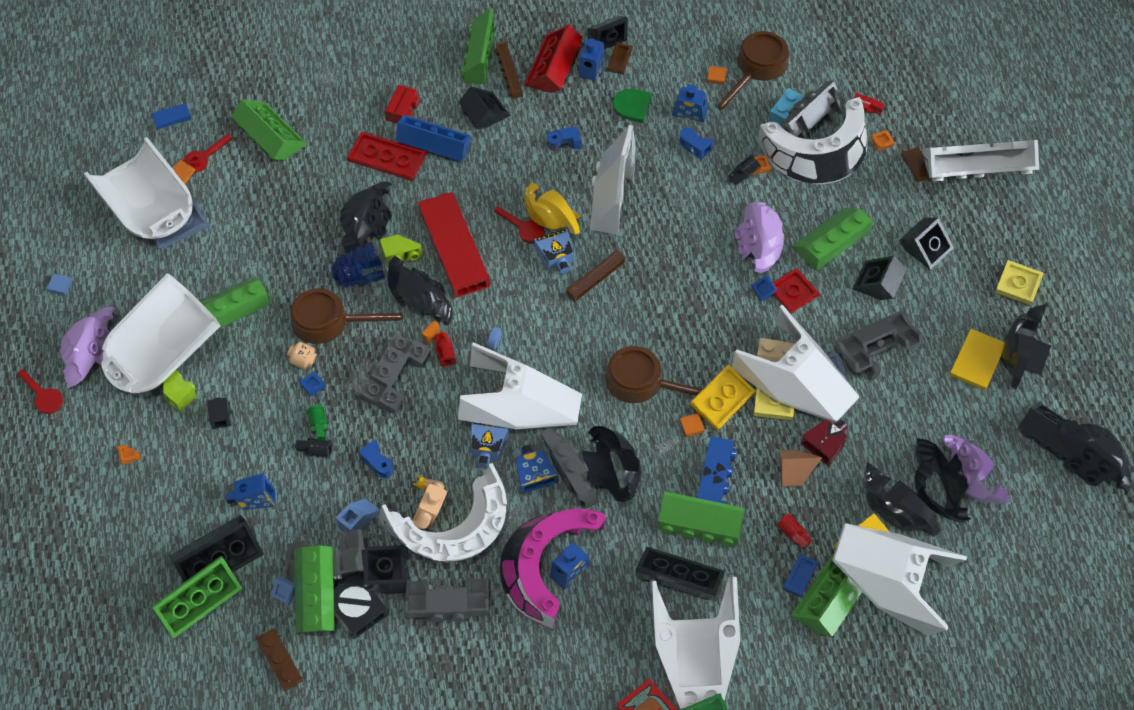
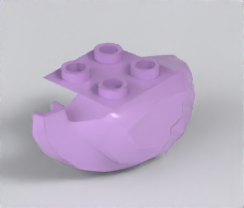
M753 202L746 206L744 222L735 230L734 234L735 239L738 240V253L741 254L742 260L752 252L755 257L752 261L755 264L754 271L759 273L768 271L776 263L782 252L784 241L782 221L778 214L763 202Z
M105 307L89 317L81 319L71 326L61 341L60 353L66 365L63 372L68 388L81 382L95 361L102 366L101 362L103 361L104 352L102 348L110 333L107 330V322L113 319L112 311H116L114 307Z
M944 435L943 441L945 446L952 449L950 461L957 453L958 458L962 462V469L969 483L968 489L964 493L970 499L990 503H1004L1011 500L1007 490L1001 486V481L992 493L980 482L995 465L984 451L971 444L967 438L964 440L954 435Z

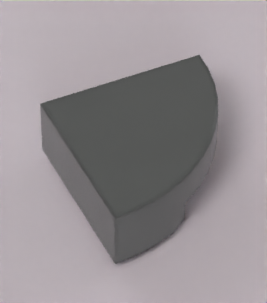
M873 361V366L864 371L871 381L877 379L881 368Z

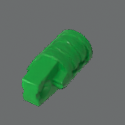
M321 405L311 406L306 410L311 433L316 432L317 439L326 440L324 430H328L324 407Z

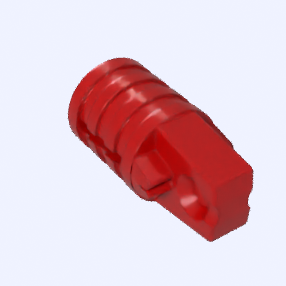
M855 93L854 99L860 97L865 113L882 114L884 103Z
M442 331L435 336V345L439 364L445 367L450 366V364L454 365L456 357L448 334Z
M790 513L778 522L777 527L792 542L798 543L802 548L808 547L813 541L806 533V529Z

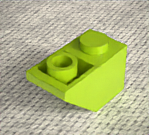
M398 234L380 239L381 249L387 266H389V262L394 255L403 261H415L423 256L421 244Z
M175 370L164 381L163 393L166 401L181 412L197 397L195 393L196 388L190 381H184L182 375Z

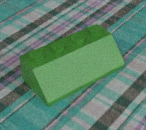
M489 9L476 17L473 26L469 28V36L471 37L467 39L466 48L468 52L464 54V63L466 64L462 66L461 76H464L465 83L486 84L495 34L494 9Z
M241 99L231 116L236 121V124L243 128L247 135L258 143L257 145L264 149L268 156L275 161L285 160L307 145L266 102Z
M844 208L791 247L817 271L870 233L873 220L861 209Z
M255 276L200 301L220 324L219 328L270 305L265 288Z
M664 491L658 529L665 534L678 533L688 539L697 537L707 543L716 541L726 547L737 546L745 508Z
M321 545L294 549L296 633L334 631L333 549L330 546Z
M834 553L791 614V617L810 629L826 636L834 635L862 593L832 561Z
M220 556L151 607L164 629L174 639L240 591L242 587L223 557Z

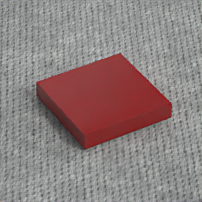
M797 268L773 282L777 291L772 295L790 314L820 296V293Z

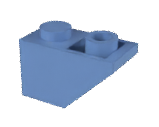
M366 498L350 503L335 517L337 526L342 532H350L357 529L363 530L380 513V510Z

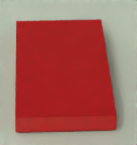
M361 131L347 156V161L413 181L427 155V151Z

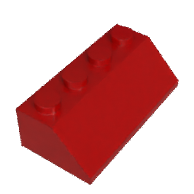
M570 24L546 34L524 86L549 93L563 88L564 80L570 72V66L575 60L576 52L580 48L583 38Z

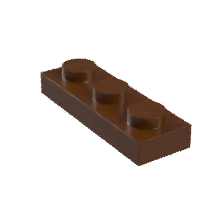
M275 628L256 637L261 650L284 691L303 682Z

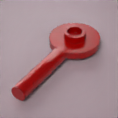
M228 133L204 152L192 151L184 157L183 162L196 170L194 173L203 171L208 165V157L233 139L232 136Z
M499 206L494 209L496 214L519 227V236L523 241L534 243V239L544 236V227L538 225L533 220L523 222Z
M23 369L18 371L17 375L37 394L35 405L41 413L50 414L62 406L63 397L58 390L53 388L43 390Z

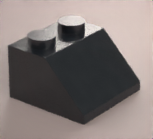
M617 16L587 28V39L603 42L604 50L615 46L616 42L622 43L627 41L628 18L626 16Z
M470 86L458 102L462 107V111L470 117L471 123L478 128H487L511 116L492 91Z
M923 218L900 239L906 251L930 270L954 249L939 218Z
M895 256L866 260L852 289L878 300L894 299L907 270Z
M404 545L364 547V587L384 594L406 593Z

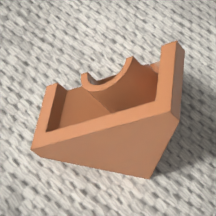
M778 450L782 487L802 486L822 457L800 450Z

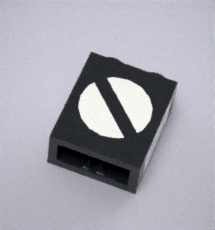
M358 572L345 577L337 587L333 586L334 614L353 639H356L388 616L386 607L372 589L364 587V579Z

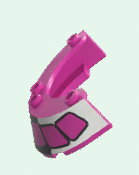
M570 509L548 513L525 522L510 536L500 559V578L505 595L517 611L538 624L552 630L554 629L555 616L560 604L559 600L546 588L541 579L539 571L541 554L545 546L554 537L563 532L578 536L581 529L591 531L597 529L604 530L606 514L588 509Z

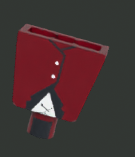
M824 420L802 436L800 444L813 455L822 457L821 461L830 467L846 443L847 435L844 431L848 426L843 420H838L835 424H832L829 420Z

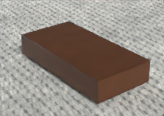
M616 42L607 71L624 75L633 46Z
M918 147L902 152L901 156L917 183L930 179L923 154Z

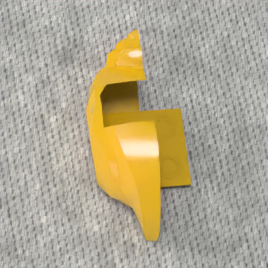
M533 182L528 185L525 191L524 203L527 215L534 222L550 230L568 227L570 233L575 235L580 233L576 219L581 217V215L570 209L565 199L558 192L552 189L541 195L536 202L534 192L540 188Z

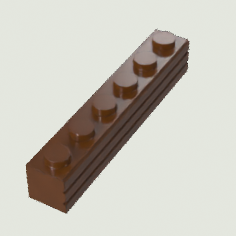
M507 42L496 44L495 54L499 56L497 59L498 63H501V71L504 72L503 79H506V88H509L508 94L512 99L523 97V91Z
M619 250L612 252L608 258L603 259L598 266L596 265L593 270L587 272L583 278L578 279L574 285L569 286L567 296L576 302L623 265L626 257Z

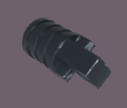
M750 154L749 157L737 165L728 177L733 184L737 185L752 175L761 165Z
M307 438V441L296 440L295 449L305 452L304 454L307 456L330 458L332 440Z

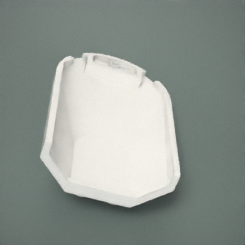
M147 137L144 138V144L134 158L103 176L89 175L88 172L84 173L86 180L126 230L138 237L155 239L171 235L183 227L191 215L193 203L188 188Z
M167 273L107 336L102 348L104 351L103 361L101 362L103 372L109 382L120 390L130 393H142L152 390L164 382L220 327V324L188 289Z

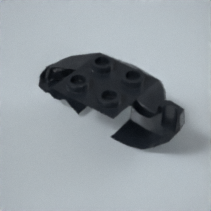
M380 182L367 189H363L350 197L341 209L340 222L345 232L342 238L345 255L360 249L372 231L379 239H382L383 235H385L388 221L392 218V212L383 203V196L389 193L388 186H392L390 182Z
M394 255L389 262L387 272L388 286L392 295L399 303L403 299L407 306L420 311L422 314H433L438 322L442 321L445 325H449L453 307L441 291L444 285L430 279L429 275L422 270L419 271L414 267L412 270L403 267L404 261Z
M1047 304L1037 305L1030 308L1027 313L1020 314L1009 329L1002 358L1006 366L1012 371V388L1017 389L1025 370L1042 375L1051 345L1036 340L1034 335L1038 324L1042 321Z
M1058 420L1059 436L1074 453L1063 464L1095 487L1104 479H1110L1116 482V488L1123 489L1126 495L1132 487V479L1125 451L1120 441L1108 429L1098 424L1087 423L1079 425L1076 420Z
M593 426L588 431V434L593 438L590 441L596 443V452L581 451L589 470L587 473L591 485L607 486L617 502L631 500L637 492L635 489L641 477L640 460L635 450L618 431L603 426ZM611 452L616 453L624 467V482L627 484L625 488H620L610 456Z
M917 438L916 454L920 459V463L915 473V488L918 491L919 497L931 510L949 520L959 523L971 520V517L967 515L968 509L961 508V496L968 489L969 483L964 475L962 462L958 458L957 453L949 462L935 443ZM932 472H936L939 475L945 489L947 498L945 507L932 500L924 490L927 488L925 480L931 478Z
M867 463L866 485L871 506L887 521L904 531L925 529L926 533L933 537L938 535L940 532L938 522L919 495L901 480L886 492L883 488L892 478L884 476L879 469Z

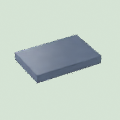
M194 198L192 199L191 215L184 226L171 235L153 239L159 250L210 227Z

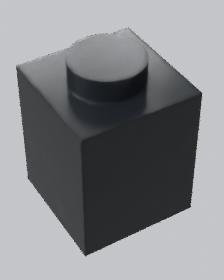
M218 397L208 400L207 407L211 428L218 429L232 426L227 398Z

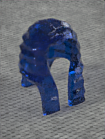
M372 242L362 245V247L351 249L345 255L341 254L339 258H335L331 266L333 279L340 286L353 287L385 279L383 269L365 276L362 274V269L381 265L380 256H376Z

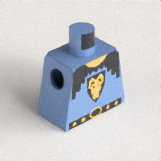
M567 229L534 239V249L549 270L558 267L561 274H566L570 271L569 263L573 262V249Z
M472 422L471 452L472 457L478 458L477 466L488 468L490 459L500 460L509 438V428Z

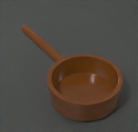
M759 31L748 35L743 40L737 62L745 75L718 104V109H724L750 78L768 81L776 79L785 73L789 65V49L782 37L772 32Z
M321 288L310 289L301 293L292 303L290 310L293 332L299 339L311 344H322L332 341L342 333L346 322L400 321L403 319V314L401 313L346 314L340 298L332 291Z
M639 346L625 347L614 353L609 360L605 374L606 386L610 393L617 399L627 403L645 402L654 397L661 387L698 395L703 390L662 380L661 365L656 355L650 350Z

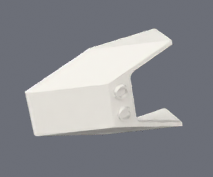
M629 125L604 152L601 162H597L596 172L598 173L592 179L594 193L590 230L619 235L624 178L634 179L636 145L632 125Z
M781 305L776 325L799 341L778 362H772L737 349L734 353L732 368L775 401L836 423L859 399V395L820 346L788 310Z
M472 343L471 367L506 372L501 392L461 395L458 420L511 429L577 425L581 393L525 364Z
M845 523L843 524L832 561L877 608L929 636L947 630L948 625L919 594L928 558L949 567L966 561L967 556L901 534Z
M734 575L728 576L720 609L715 618L672 620L669 617L656 580L650 579L655 646L680 709L721 693L723 700H725L740 644L737 577Z

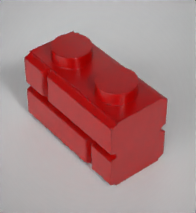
M403 85L397 86L384 111L386 121L398 124L404 115L413 117L414 107L417 108L420 102L416 89L407 88Z

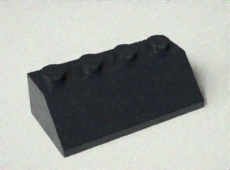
M1039 402L1030 408L1019 428L1022 429L1024 435L1039 440L1038 443L1044 448L1054 450L1059 458L1063 460L1069 459L1074 453L1059 436L1057 428L1058 420L1066 419Z
M239 515L169 555V558L182 581L186 582L220 556L223 557L233 573L264 555L248 523Z
M647 546L636 567V576L650 582V579H654L656 583L667 588H674L686 594H693L715 602L725 574V570Z

